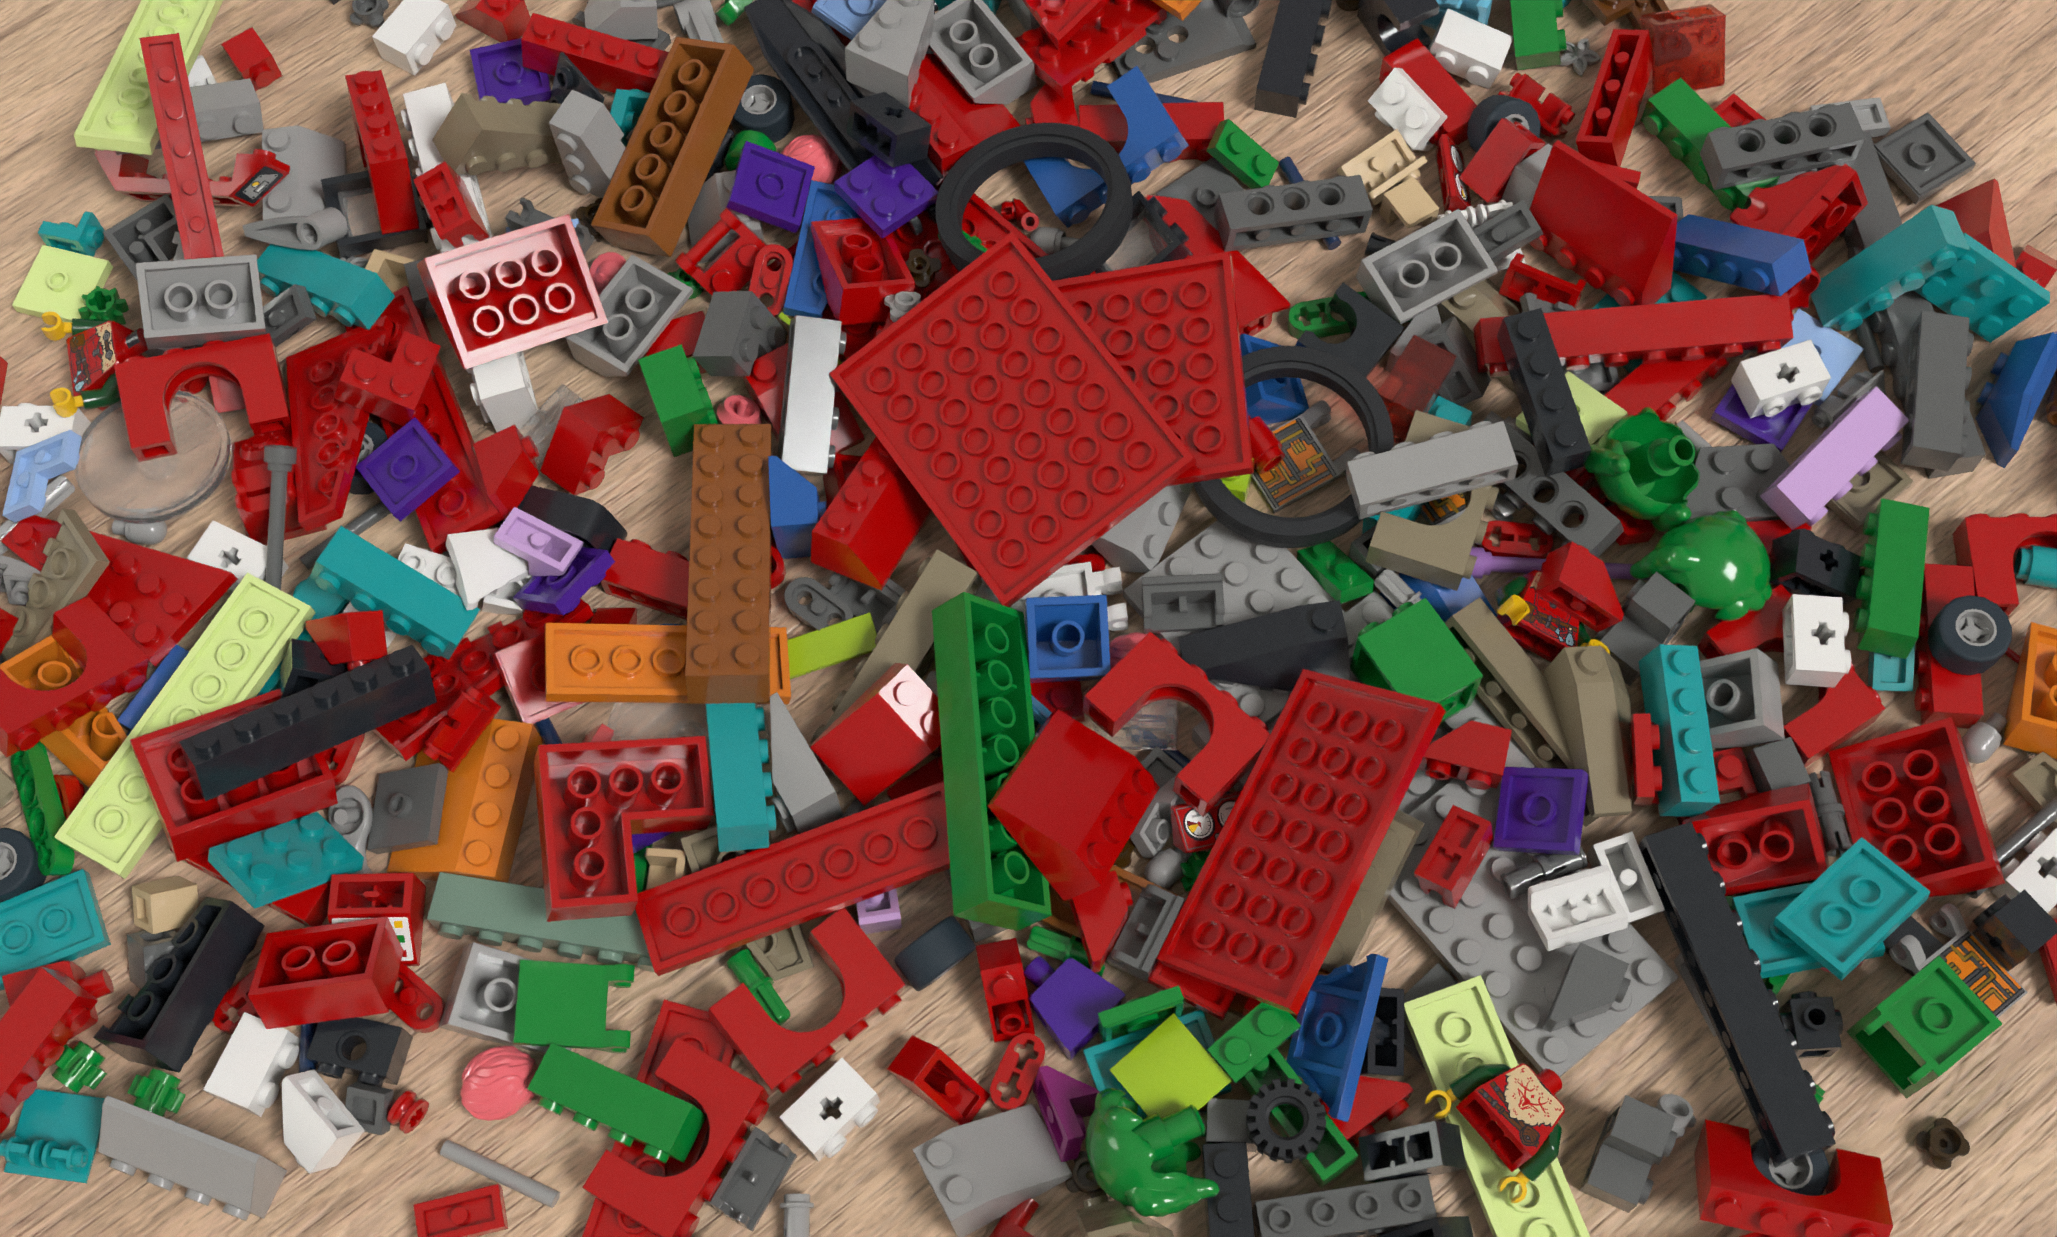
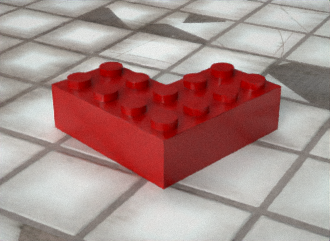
M705 736L538 745L534 758V773L547 922L632 915L638 903L632 834L707 829L714 816Z

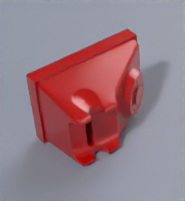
M1847 164L1843 166L1834 165L1819 171L1802 173L1788 182L1770 188H1754L1747 196L1752 201L1750 207L1747 209L1737 207L1730 214L1729 219L1733 224L1804 239L1809 264L1812 265L1864 209L1868 201L1857 171Z
M292 430L263 432L231 444L233 452L231 478L237 495H235L236 508L244 525L246 536L263 545H267L271 487V470L267 469L268 463L264 462V446H293ZM292 464V471L288 472L284 540L327 530V526L323 525L307 532L299 524L294 464Z

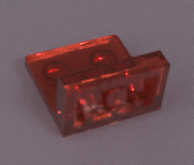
M1707 4L1641 14V29L1649 30L1650 37H1652V92L1654 94H1657L1680 77L1693 90L1724 85L1726 15L1713 5Z

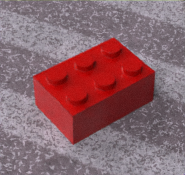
M387 916L267 933L248 997L266 1029L389 1013L404 950Z

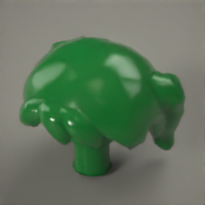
M1645 407L1636 415H1627L1616 420L1604 432L1598 443L1590 445L1591 452L1583 467L1587 472L1594 474L1604 496L1621 511L1637 519L1651 520L1653 526L1660 532L1670 531L1672 528L1681 525L1683 521L1690 519L1692 515L1690 508L1687 506L1688 500L1685 499L1698 486L1700 472L1693 463L1696 456L1694 444L1688 437L1682 435L1683 431L1679 426L1671 422L1659 420V416L1652 408Z
M1735 510L1717 511L1712 515L1697 516L1672 528L1663 535L1652 552L1630 567L1631 576L1638 580L1650 578L1655 572H1658L1672 584H1677L1676 587L1695 600L1690 612L1693 611L1696 605L1717 609L1719 611L1715 617L1723 621L1737 620L1747 614L1748 611L1762 609L1766 601L1772 596V588L1769 584L1770 561L1766 548L1754 530L1748 526L1746 519Z
M1106 1088L1097 1094L1095 1109L1092 1112L1087 1128L1086 1150L1098 1185L1111 1198L1125 1206L1133 1207L1141 1216L1163 1217L1178 1213L1199 1202L1201 1199L1214 1197L1219 1193L1218 1184L1213 1180L1187 1175L1186 1163L1193 1162L1201 1156L1200 1147L1196 1143L1189 1141L1205 1134L1204 1123L1195 1106L1190 1104L1160 1118L1158 1113L1142 1119V1117L1137 1115L1138 1103L1123 1097L1126 1095L1125 1092L1114 1088Z

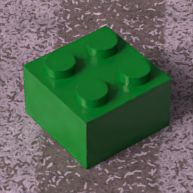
M681 344L638 359L673 457L693 451L694 424H718L696 360L693 356L686 358Z

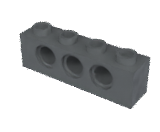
M1850 102L1840 105L1827 104L1817 110L1802 113L1790 112L1783 117L1770 120L1757 119L1742 126L1717 128L1707 134L1700 156L1714 190L1856 160L1866 137Z
M1361 175L1336 176L1332 179L1304 180L1295 184L1268 185L1257 189L1231 190L1227 193H1220L1214 212V219L1224 251L1227 252L1366 232L1373 209Z
M1504 421L1517 463L1526 466L1525 472L1520 477L1498 483L1506 490L1503 494L1505 499L1519 511L1523 507L1528 509L1535 516L1531 521L1544 534L1549 536L1554 532L1564 541L1560 545L1561 547L1573 541L1587 548L1591 554L1598 558L1624 532L1621 521L1566 473L1562 472L1545 477L1536 448ZM1548 488L1555 491L1554 497L1548 502L1540 503L1535 500L1537 493L1542 489ZM1577 513L1584 516L1582 524L1576 528H1568L1563 525L1566 517L1571 514Z
M1428 1175L1257 1201L1252 1210L1257 1237H1370L1382 1235L1437 1217Z

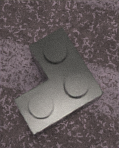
M165 194L103 232L136 280V263L169 261L175 256L178 245L172 243L175 231L179 232L173 202Z
M752 291L713 292L693 358L710 376H750L756 359L785 345L787 331Z
M1655 572L1647 582L1640 579L1626 596L1628 600L1621 607L1624 613L1622 621L1599 631L1594 638L1608 647L1610 656L1619 664L1624 681L1629 686L1640 676L1638 661L1659 644L1667 645L1680 630L1695 603V600L1658 572Z
M1625 1095L1608 1113L1579 1191L1627 1213L1634 1209L1638 1203L1644 1205L1653 1186V1181L1647 1178L1653 1164L1659 1165L1663 1156L1668 1157L1676 1142L1678 1133L1671 1130L1676 1117Z

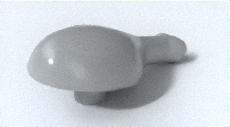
M345 785L336 791L338 804L329 807L328 822L364 857L362 870L352 874H373L368 867L366 858V842L373 821L371 804L362 790L353 785Z

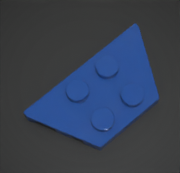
M1373 953L1366 956V962L1356 966L1345 964L1335 968L1328 975L1321 974L1316 976L1297 1015L1296 1020L1301 1025V1028L1292 1035L1286 1059L1297 1076L1301 1077L1304 1083L1309 1085V1090L1313 1093L1316 1091L1330 1108L1328 1114L1332 1118L1349 1122L1389 959Z

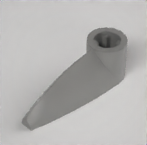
M333 207L325 208L309 216L277 217L242 225L245 236L283 247L316 250L338 239H342L348 230L345 217L338 209Z

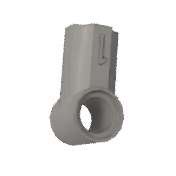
M684 0L673 4L679 26L684 35L687 34L690 39L724 43L716 25L717 20L710 0Z

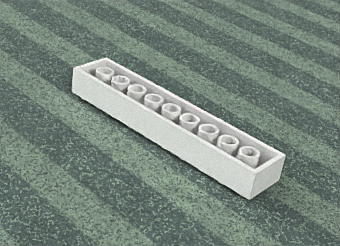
M446 83L403 94L406 109L401 110V115L407 132L410 131L411 139H408L412 156L415 161H418L419 168L415 169L417 177L444 162L432 139L454 106ZM459 175L464 180L490 236L487 239L492 238L477 175ZM435 227L430 228L437 250L440 249V252L443 253L456 249L447 239L442 241L439 238ZM465 235L461 238L464 246L479 242L474 239L473 235ZM523 351L466 369L468 374L471 373L474 382L470 384V389L475 404L480 406L485 423L492 422L496 432L514 424L518 429L542 423Z

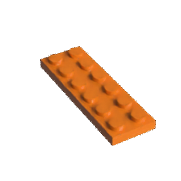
M546 623V702L688 703L685 679L687 625ZM771 627L770 696L777 692L783 703L789 704L791 685L787 628Z

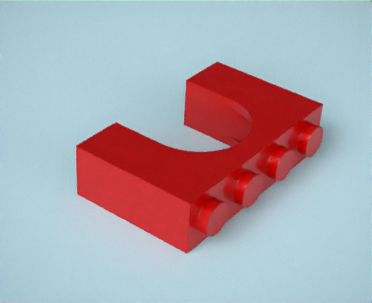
M382 70L361 71L357 74L345 75L358 148L364 168L368 167L376 214L382 235L418 229L419 223L408 159Z
M270 333L228 342L213 340L204 343L202 347L188 350L173 348L165 351L163 355L148 358L133 356L127 358L123 363L114 364L130 446L139 462L178 454L170 417L171 404L180 388L200 377H222L232 381L242 390L249 424L254 435L269 431L283 432L291 430L289 405L276 348Z
M1980 513L1963 519L1952 534L1957 565L1973 566L1975 596L1984 597L1996 603L2007 616L2019 605L2013 569L2014 552L2018 551L2020 547L2029 548L2030 545L2057 549V513L2046 517H2029L2025 513L2012 514L2007 517H1990L1988 514Z
M1780 584L1772 589V596L1766 601L1762 609L1748 611L1747 614L1737 620L1722 621L1706 631L1697 646L1706 659L1758 648L1763 653H1784L1782 610L1793 593H1789ZM1852 662L1849 673L1841 678L1835 688L1818 686L1819 697L1817 704L1784 725L1785 739L1792 738L1805 768L1827 754L1828 751H1832L1873 724L1886 709L1881 704L1879 694L1872 687L1866 686L1856 674Z
M88 595L53 613L52 637L81 667L83 673L77 680L55 690H33L15 683L0 669V751L6 757L20 750L26 751L31 749L45 736L56 730L63 731L67 729L76 719L91 711L97 712L103 709L114 698L125 692L131 693L136 691L146 681L149 658Z
M1149 632L1084 696L1082 712L1109 736L1113 737L1139 710L1152 702L1165 699L1178 700L1196 709L1208 726L1210 740L1176 775L1172 791L1204 817L1255 765L1270 736L1269 729L1261 719L1256 716L1250 717L1239 708L1238 702L1229 692L1225 690L1219 691L1212 685L1200 667L1195 664L1189 665L1178 656L1176 648L1164 638L1159 639L1152 632Z
M845 908L839 909L811 930L808 938L811 945L833 971L841 987V1009L830 1023L810 1032H795L785 1029L770 1018L744 983L740 984L709 1008L708 1017L761 1086L765 1088L769 1096L778 1089L782 1094L789 1091L803 1079L799 1072L811 1063L816 1068L821 1066L836 1053L833 1048L836 1043L844 1037L851 1042L869 1027L866 1022L868 1018L877 1011L884 1016L902 1001L899 994L902 993L905 983Z
M677 1037L654 1075L662 1084L698 1104L705 1110L709 1120L710 1134L703 1155L688 1170L677 1175L661 1177L650 1175L606 1149L582 1187L591 1196L659 1237H691L700 1221L697 1213L705 1200L711 1201L723 1181V1178L720 1176L729 1162L734 1163L746 1143V1140L743 1139L752 1124L755 1126L760 1124L770 1105L766 1102L769 1095L763 1086Z
M1705 1119L1694 1152L1700 1220L1774 1237L1890 1236L1893 1222L1881 1159L1879 1157L1836 1148L1829 1167V1182L1825 1188L1826 1195L1810 1196L1798 1194L1774 1184L1757 1169L1752 1159L1749 1129Z

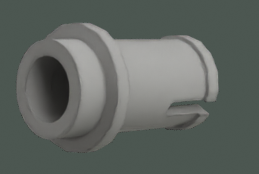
M810 1194L784 1195V1203H780V1209H784V1237H810V1209L814 1208V1203H810Z

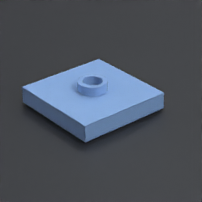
M1798 309L1793 315L1794 320L1792 321L1794 338L1781 347V349L1810 339L1812 340L1831 376L1829 383L1822 393V397L1814 402L1815 405L1820 406L1827 400L1859 358L1864 348L1832 328L1823 326L1819 320Z

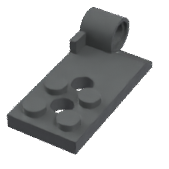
M1202 0L1183 21L1167 11V19L1159 25L1154 22L1145 28L1146 35L1111 62L1118 78L1138 66L1150 84L1256 48V42L1243 16L1255 10L1260 0ZM1174 34H1181L1187 39L1181 43H1176L1169 40V37ZM1141 45H1149L1154 50L1151 53L1143 54L1138 52L1136 48Z

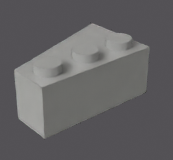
M887 0L846 46V80L876 94L886 92L909 108L912 90L919 77L922 59L925 58L934 30V0Z
M571 90L549 121V126L567 172L570 185L582 194L590 193L603 198L625 151V146L621 142L624 133L604 103Z

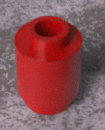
M1248 416L1252 458H1254L1253 469L1257 468L1261 474L1272 470L1284 459L1285 454L1281 450L1283 445L1260 416L1254 418Z

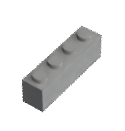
M250 78L190 87L201 142L261 133L264 130L260 101ZM160 139L155 149L162 148ZM116 151L117 155L129 154L128 152Z
M1483 421L1472 425L1467 431L1455 434L1451 431L1441 432L1432 436L1430 440L1417 444L1411 441L1402 442L1392 447L1390 451L1375 454V452L1361 453L1355 456L1352 461L1347 462L1346 478L1360 520L1379 515L1381 511L1386 513L1515 479L1518 463L1504 421L1493 424L1490 421Z

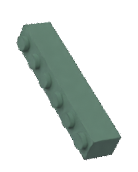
M444 872L439 873L427 920L438 930L437 933L440 936L456 940L462 939L463 934L476 936L479 942L492 946H501L502 941L517 943V947L522 950L540 953L542 947L555 949L558 955L571 959H581L582 954L597 956V961L608 965L622 964V961L638 963V968L654 972L635 909L633 914L629 916L547 922L545 894L542 888Z

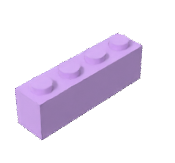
M1876 386L1859 397L1760 497L1791 530L1804 523H1807L1809 526L1814 525L1828 512L1824 506L1831 499L1834 501L1839 500L1853 487L1850 480L1856 474L1862 476L1878 462L1874 455L1880 449L1885 452L1902 438L1898 431L1909 419Z

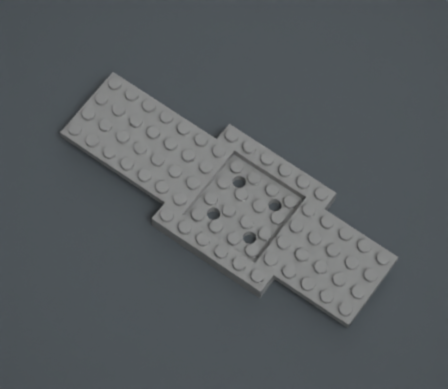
M1218 520L1123 590V597L1143 619L1142 577L1222 573L1225 614H1223L1224 626L1300 605L1335 601L1287 548L1266 546L1250 541L1229 530ZM1376 590L1347 612L1342 609L1348 636L1350 665L1358 633L1372 622L1377 621L1381 624L1392 618L1391 615L1395 611ZM1206 630L1159 632L1155 634L1160 639L1168 640L1176 648L1178 656L1181 657L1179 638ZM1350 669L1351 681L1360 683ZM1210 682L1219 691L1225 690L1229 692L1238 702L1239 708L1250 717L1256 716L1261 719L1268 727L1270 734L1291 694V691L1274 689L1272 692L1260 690V686L1241 683L1229 685ZM1474 698L1471 706L1439 724L1431 743L1471 720L1498 727L1502 726ZM1205 720L1192 730V741L1200 750L1210 740L1209 729ZM1511 737L1505 767L1536 768L1530 758ZM1253 767L1233 786L1236 791H1242ZM1417 770L1398 810L1425 824L1388 900L1460 982L1481 975L1507 1036L1539 1072L1547 1068L1561 1077L1679 977L1635 928L1628 923V928L1581 942L1629 963L1624 977L1630 979L1631 982L1621 1004L1614 1001L1605 1013L1552 1032L1542 1029L1571 956L1580 942L1547 951L1528 916V892L1511 900L1503 890L1500 875L1531 863L1532 858L1536 855L1543 854L1547 856L1549 854L1498 851L1493 847V841L1455 909L1445 905L1441 899L1442 896L1438 892L1431 889L1428 895L1425 894L1420 888L1418 878L1414 877V872L1453 805L1491 821L1494 840L1502 778L1497 789L1490 787L1487 790H1480L1468 786L1465 783L1466 781L1454 778L1437 780L1428 777L1424 771ZM1581 869L1576 870V871H1574V872H1572V873H1570V874H1567V875H1565V876H1568V875H1571V874H1574V873H1578L1579 871H1581Z

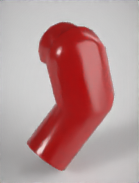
M1012 198V201L1001 203V216L1007 221L1015 220L1016 225L1020 229L1027 231L1035 230L1038 227V216L1032 213L1020 199Z

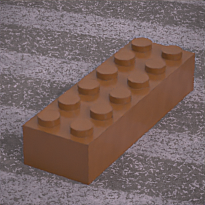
M683 37L675 38L591 223V226L613 247L671 258L754 71L753 66L734 44Z

